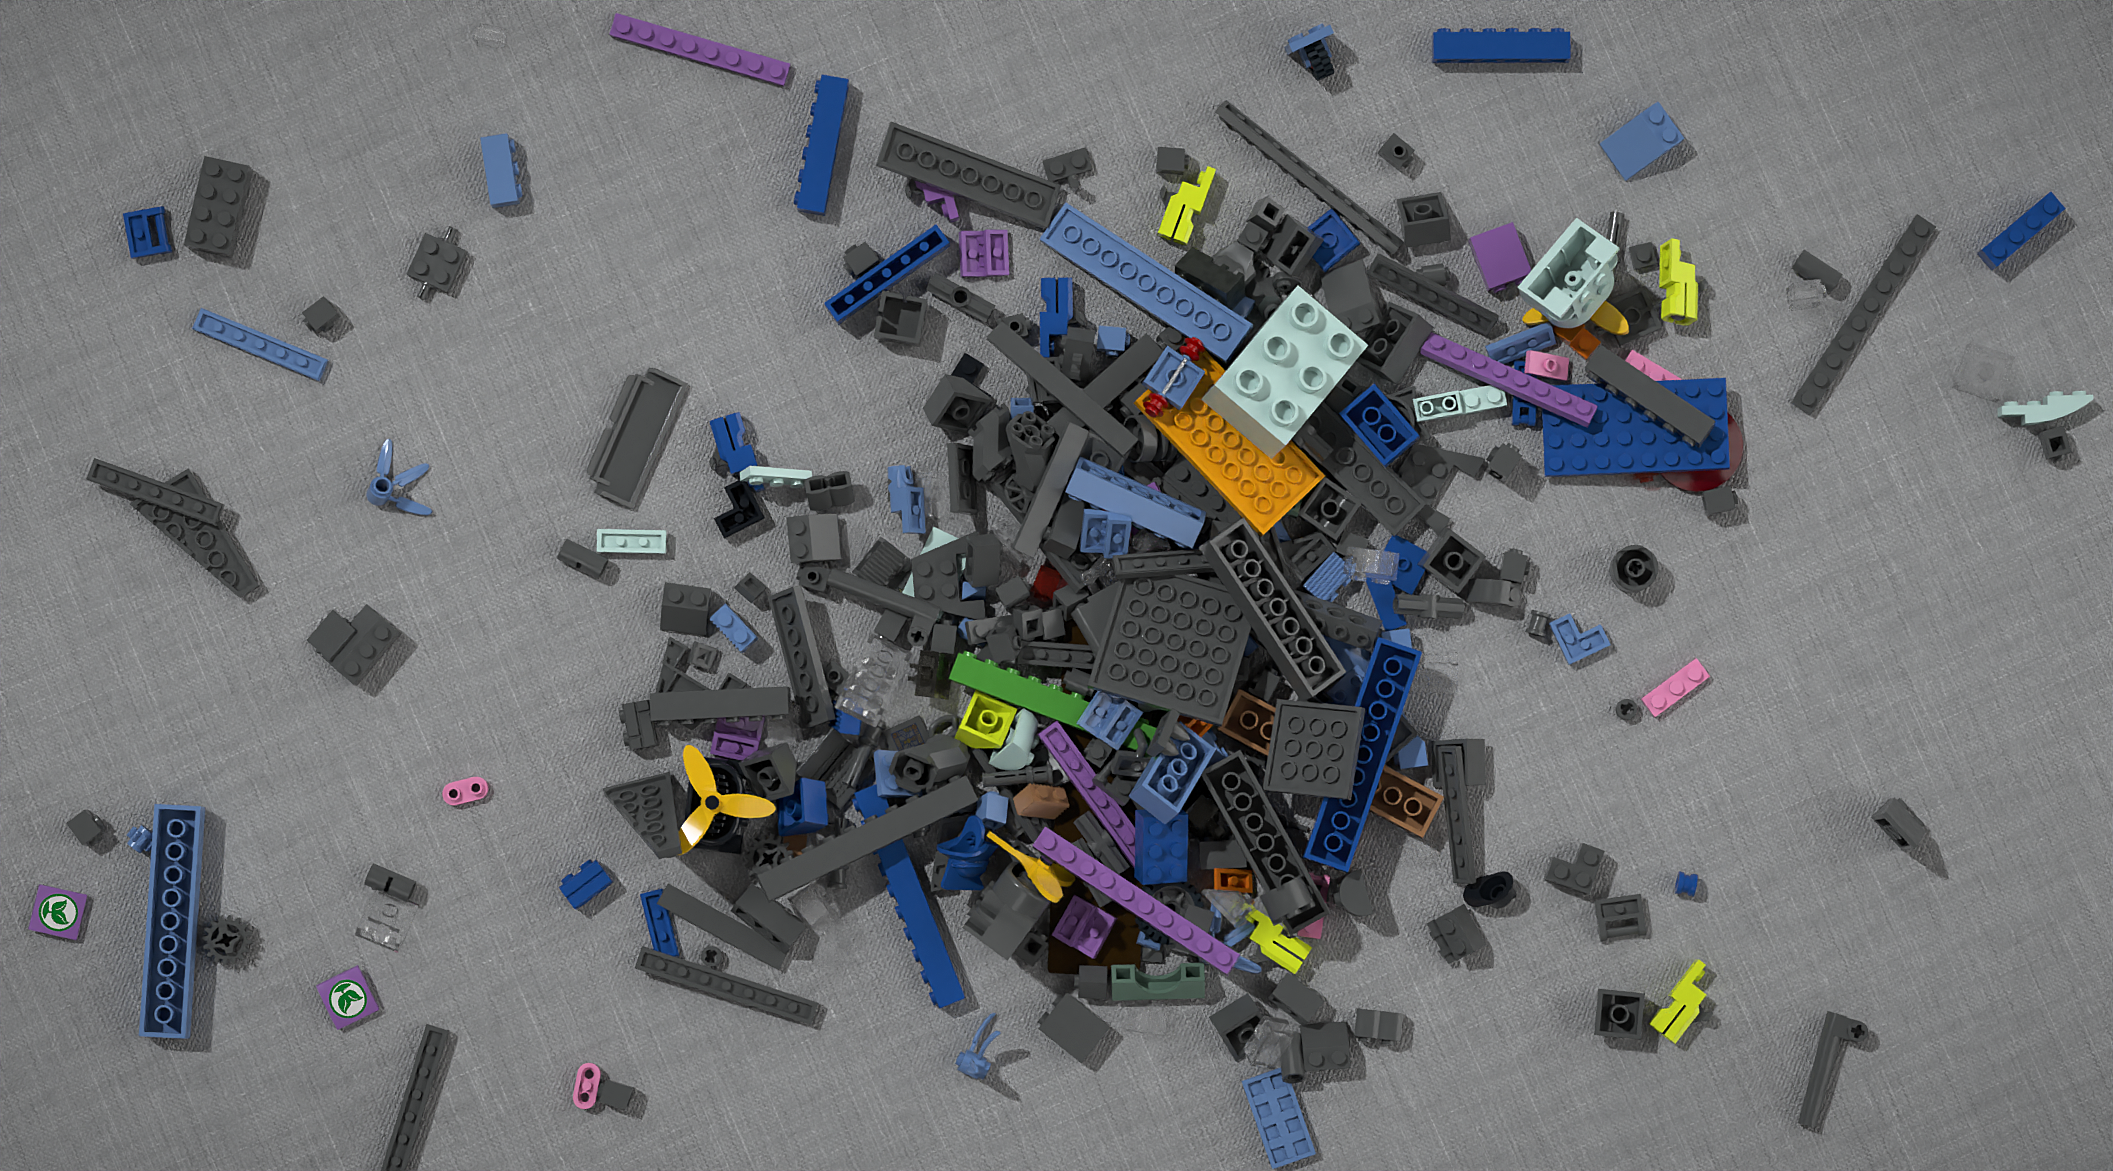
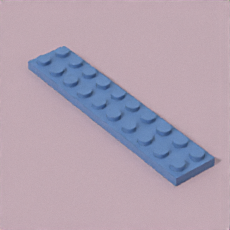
M1066 202L1040 237L1042 243L1187 338L1195 337L1201 340L1203 347L1225 363H1228L1253 327L1252 323Z

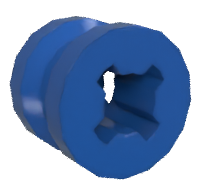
M1679 871L1675 883V894L1687 893L1688 896L1694 897L1698 875H1686L1684 872Z

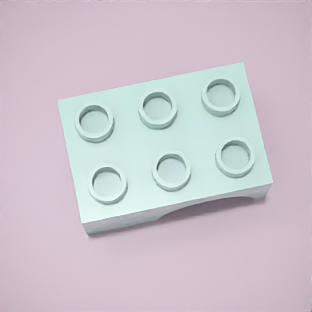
M1297 286L1284 299L1253 336L1245 349L1201 400L1272 459L1287 445L1362 354L1368 344L1301 287Z

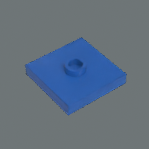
M1332 208L1308 226L1309 229L1324 239L1312 257L1324 272L1328 271L1360 245V242Z
M1395 535L1394 537L1391 536L1379 560L1383 559L1392 585L1412 595L1425 572L1417 564L1427 551Z

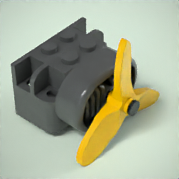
M989 831L986 836L1013 855L1019 862H1011L996 882L992 880L980 895L984 899L981 900L979 898L967 913L970 918L962 928L1008 961L1050 902L1057 903L1063 896L1060 886H1071L1075 881V876L1058 864L1052 863L1046 856L1041 855L1037 859L1025 855Z

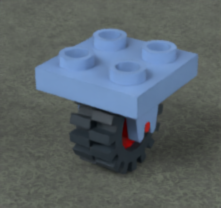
M1323 23L1308 30L1309 35L1305 37L1303 33H1300L1288 39L1289 44L1284 47L1287 55L1298 51L1305 68L1310 69L1317 81L1334 74L1333 65L1330 60L1332 55L1325 41V38L1334 32L1331 25L1324 27Z

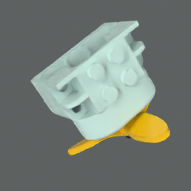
M1576 218L1518 286L1523 301L1533 307L1523 316V323L1526 325H1539L1551 322L1561 328H1574L1590 319L1593 323L1612 334H1628L1629 326L1627 320L1613 305L1606 301L1614 286L1612 270L1618 262L1616 253L1620 250L1619 247Z

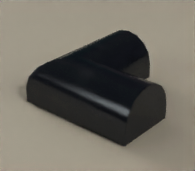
M738 480L724 487L734 508L715 517L714 520L723 538L726 539L765 519L747 482Z

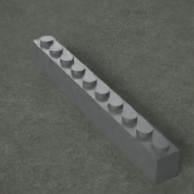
M956 775L947 780V785L941 788L939 785H936L926 790L927 795L920 798L918 794L905 800L907 804L898 808L896 804L886 809V814L879 818L875 814L865 819V824L858 828L856 825H852L844 829V834L837 838L835 834L823 839V844L816 848L814 844L802 849L803 854L795 858L792 854L781 859L782 864L774 868L771 864L760 869L761 874L757 875V880L768 903L976 804L978 798L967 776L961 778L960 775Z

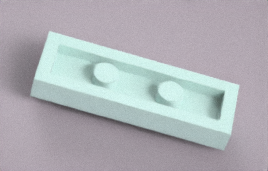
M749 466L740 472V481L749 482L750 485L770 483L772 487L790 485L791 488H802L805 484L804 480L812 477V471L759 466Z
M597 529L596 552L666 554L667 531Z

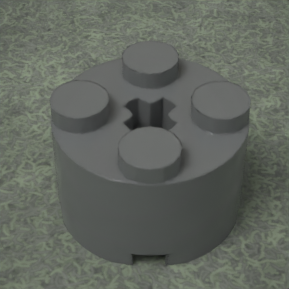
M1630 545L1621 549L1614 555L1609 567L1611 580L1616 587L1629 593L1640 592L1648 588L1656 579L1659 570L1656 556L1641 545ZM1632 563L1634 564V567L1639 568L1635 575L1633 571H1629V567L1632 566Z
M1301 876L1260 896L1273 926L1285 921L1284 916L1290 919L1300 914V908L1304 912L1316 906Z

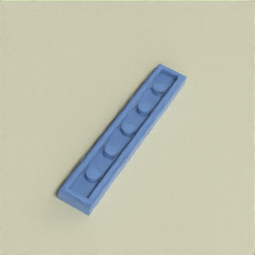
M203 308L200 309L192 328L195 331L317 381L321 380L329 361Z

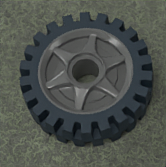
M1189 881L1147 884L1142 887V891L1165 906L1170 904L1176 913L1180 907H1183V904H1190L1199 908L1204 907V903L1200 899L1202 898L1200 893L1196 891L1197 888L1191 885ZM1138 917L1135 918L1136 924L1139 925V930L1148 939L1160 944H1172L1169 943L1167 936Z

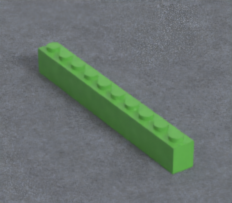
M964 651L963 654L958 653L948 680L1089 733L1076 724L1090 703L1084 701L1085 696L1072 692L1071 695L1063 693V688L1054 684H1050L1049 687L1042 685L1041 679L1030 675L1028 679L1019 676L1020 671L1009 667L1006 670L998 668V663L986 659L985 662L976 659L977 655L968 651ZM1140 717L1122 746L1137 751L1138 744L1134 736V730L1140 728L1143 730L1149 747L1157 728L1150 726V721Z

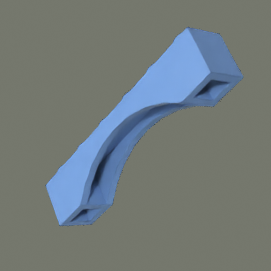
M1409 628L1380 633V638L1412 648ZM1417 735L1393 757L1394 765H1398L1399 770L1428 766L1425 742Z

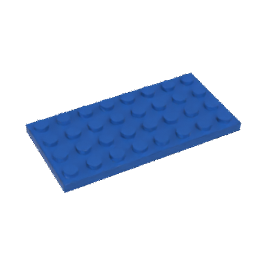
M1726 378L1656 381L1716 421L1715 427L1700 448L1695 445L1690 447L1682 441V436L1676 432L1671 434L1662 427L1664 424L1657 419L1655 422L1648 419L1643 414L1645 411L1639 407H1636V409L1630 407L1624 402L1625 398L1621 395L1614 396L1605 389L1606 385L1603 383L1552 385L1598 407L1588 428L1542 408L1545 477L1730 470Z

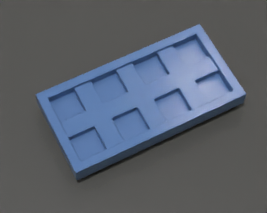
M1281 1067L1241 1081L1272 1169L1316 1154L1292 1084L1282 1081Z

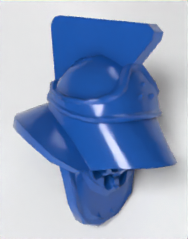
M977 815L968 817L959 837L937 845V850L948 857L947 867L941 882V887L945 890H982L984 888L980 876L987 870L990 862L989 858L999 846L984 841L985 827L983 821Z

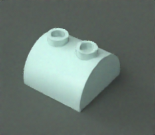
M1023 708L1014 716L1002 747L993 749L989 764L1009 771L1018 770L1025 765H1030L1034 758V754L1030 750L1036 747L1040 739L1035 735L1038 722L1031 712Z

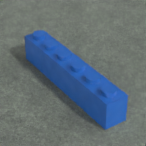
M1440 28L1432 34V63H1568L1571 59L1570 32H1564V28H1553L1551 32H1542L1541 28H1530L1528 32H1519L1518 28L1505 29V32H1496L1495 28L1482 29V32H1473L1471 28L1460 29V32H1451V29Z
M822 74L821 80H816L814 93L818 94L817 102H812L810 116H814L812 125L808 124L806 138H810L809 145L803 149L802 160H805L804 169H800L798 176L801 188L800 192L796 191L794 197V205H797L798 212L825 216L848 94L849 79Z
M935 224L824 303L826 309L836 323L840 325L881 296L882 291H888L949 248L950 242L937 224Z

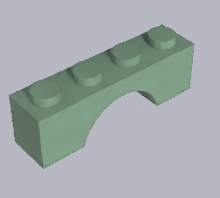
M1181 963L1173 972L1159 976L1145 974L1138 970L1135 964L1111 965L1112 1001L1205 998L1204 963Z

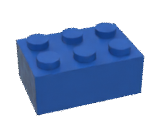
M1375 384L1370 386L1339 413L1385 468L1420 439L1418 433Z
M1181 808L1174 818L1164 824L1145 809L1135 810L1134 877L1142 885L1187 882L1188 814Z

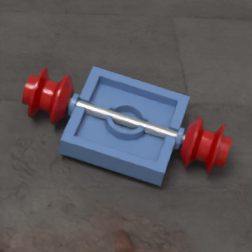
M1198 338L1185 339L1187 346L1179 348L1182 355L1167 346L1146 376L1142 385L1154 392L1148 395L1150 402L1145 401L1143 403L1145 412L1149 416L1154 418L1162 417L1163 411L1161 409H1167L1169 407L1168 403L1180 410L1204 375L1205 371L1191 362L1199 361L1198 353L1205 352L1203 342Z

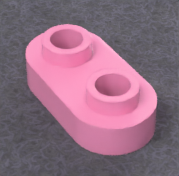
M471 777L447 784L442 791V796L449 805H461L483 799L488 793L489 786L485 779ZM479 784L480 790L476 793L473 792L472 786ZM453 789L458 792L456 798L450 797V791Z
M594 1063L583 1064L577 1072L573 1101L581 1109L591 1108L597 1100L601 1070ZM587 1070L593 1071V1078L588 1079L585 1073ZM583 1093L589 1094L590 1098L587 1102L581 1099Z

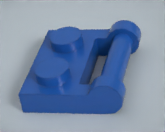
M161 206L123 213L131 259L173 252L172 246L168 242L164 215L166 214L165 207ZM155 216L160 246L153 247L148 217Z

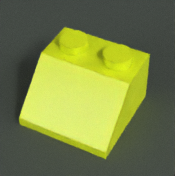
M975 690L954 738L975 749L1001 748L1017 708Z

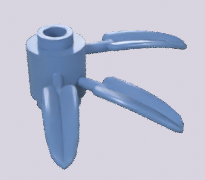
M387 439L382 446L376 469L380 477L372 480L366 493L368 501L373 505L381 506L388 500L396 502L398 509L418 515L431 514L432 510L422 504L404 497L397 499L390 496L393 486L398 484L400 487H403L416 480L428 470L429 464L424 463L395 476V481L391 482L384 477V475L389 474L392 457V441Z
M1218 897L1213 899L1210 911L1215 912L1209 929L1212 937H1215V933L1220 931L1222 906L1221 900ZM1247 923L1224 936L1222 943L1232 947L1247 937L1255 929V924ZM1241 956L1233 967L1256 974L1262 971L1258 964ZM1197 957L1200 963H1204V965H1209L1208 963Z
M996 1013L990 1014L981 1024L972 1040L970 1049H967L965 1053H959L955 1062L958 1065V1071L975 1079L980 1078L984 1080L991 1063L986 1061L987 1058L983 1057V1054L989 1044L1001 1034L1000 1031H995L989 1035L982 1044L978 1054L973 1051L983 1030Z

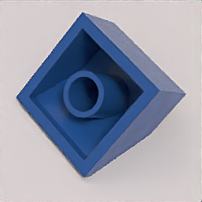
M801 778L795 781L794 793L792 795L777 799L779 836L815 833L828 825L825 782Z

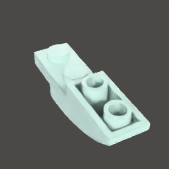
M1492 385L1413 399L1417 422L1473 414L1507 406L1505 391Z
M2062 391L2049 392V396L2043 398V405H2041V401H2028L2027 405H2018L2016 401L2004 402V406L1997 408L1998 417H2021V426L2047 423L2082 408L2093 400V395H2086V391H2073L2072 395H2063Z

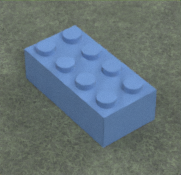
M1181 721L1179 723L1186 729L1190 740H1177L1170 737L1176 745L1179 754L1167 756L1158 753L1155 757H1152L1129 795L1131 799L1164 824L1168 823L1180 812L1216 750Z

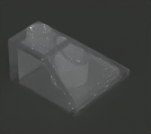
M1204 889L1201 892L1236 929L1256 910L1253 906L1255 901L1247 893L1242 895L1239 891Z

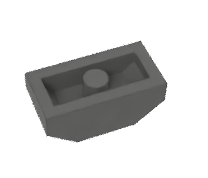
M1236 240L1226 248H1221L1212 256L1214 259L1213 263L1219 266L1223 263L1229 266L1228 271L1235 275L1238 272L1243 273L1245 286L1256 276V271L1253 267L1254 252Z

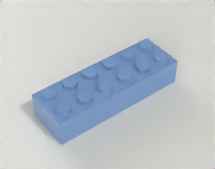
M1079 457L1065 491L1069 494L1070 498L1076 501L1084 500L1089 502L1090 506L1096 510L1104 509L1131 518L1132 524L1140 529L1148 528L1154 531L1153 533L1156 536L1164 539L1166 537L1173 539L1175 544L1183 548H1187V546L1193 548L1206 512L1083 457Z

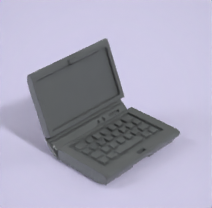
M832 727L817 747L797 768L796 772L803 778L825 782L827 798L839 809H842L875 770V763L868 758L856 786L858 783L860 784L857 788H851L849 784H843L842 780H844L857 748Z

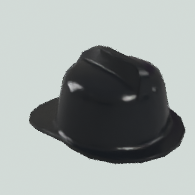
M1502 871L1476 878V883L1468 884L1464 889V901L1472 907L1486 905L1497 909L1505 907L1512 899L1516 898V892L1513 889V876L1509 872Z

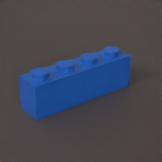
M2049 192L1981 249L1977 255L1992 271L2066 208L2052 192Z

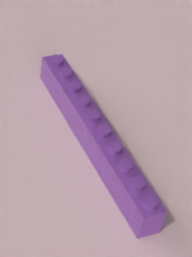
M1044 827L1032 845L1036 851L1227 977L1239 960L1240 954L1047 827Z

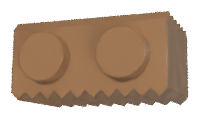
M1029 783L1013 798L1017 815L1055 819L1066 808H1069L1065 789L1059 786H1042L1041 784Z

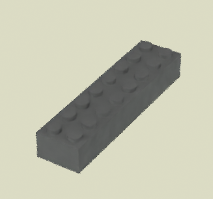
M1244 517L1233 522L1199 546L1301 701L1313 697L1346 673V670Z
M1241 750L1206 768L1202 772L1201 778L1264 892L1267 893L1301 876L1316 905L1304 912L1300 908L1301 913L1290 919L1284 916L1286 920L1281 923L1288 935L1290 936L1330 914V910Z

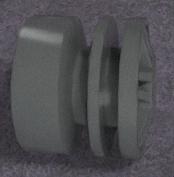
M1131 415L1125 419L1123 426L1139 439L1127 456L1129 461L1140 463L1150 462L1151 460H1172L1175 457L1178 449L1145 415Z

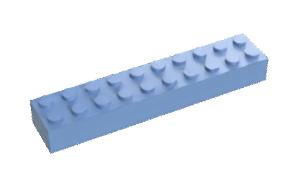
M154 804L139 1036L190 1038L205 807Z

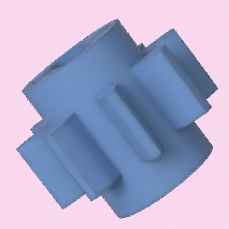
M143 825L138 829L132 827L127 833V836L130 838L127 844L140 854L143 850L149 852L152 848L153 832Z

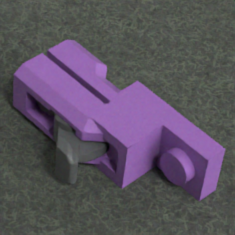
M913 179L910 180L905 188L907 199H910L913 193H924L927 205L945 201V204H941L944 218L949 217L950 223L959 221L953 194Z

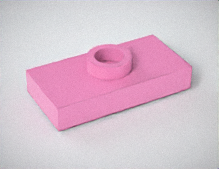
M1530 350L1526 352L1524 373L1567 381L1569 358Z

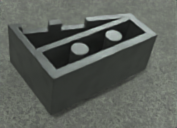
M1192 247L1174 266L1175 274L1230 310H1233L1245 297L1244 274L1238 272L1235 275L1228 271L1229 266L1223 263L1219 266L1213 263L1214 259Z

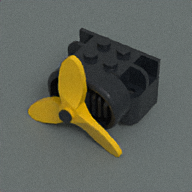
M691 745L685 746L683 761L689 782L685 822L679 831L682 854L678 855H683L691 849L741 854L744 827H748L749 818L770 816L776 811L775 805L769 800L752 795V790L748 789V782L739 765L741 761L704 757L697 748Z

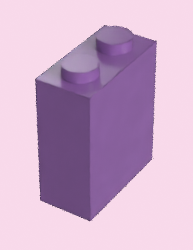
M1513 222L1470 237L1468 240L1487 292L1491 290L1494 293L1501 292L1507 289L1506 285L1515 282V285H1519L1531 272Z

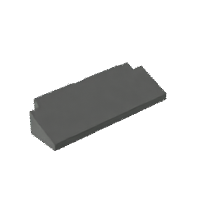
M650 367L645 377L635 374L629 375L626 378L610 415V420L614 424L612 428L604 429L586 470L587 474L590 475V479L598 482L594 493L633 509L688 383Z

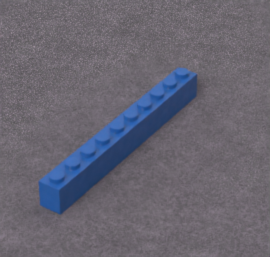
M877 784L854 793L856 798L852 799L856 812L861 811L864 820L875 814L879 818L886 814V809L890 808L886 797H878ZM864 820L860 821L862 825L865 824ZM903 839L874 852L873 854H878L881 863H878V867L882 877L887 875L890 884L886 885L889 895L897 900L898 906H895V910L899 920L904 918L907 927L903 928L906 938L914 943L915 949H912V953L916 963L921 961L924 970L920 971L924 983H930L932 988L929 996L933 1005L938 1004L939 1008L966 998Z

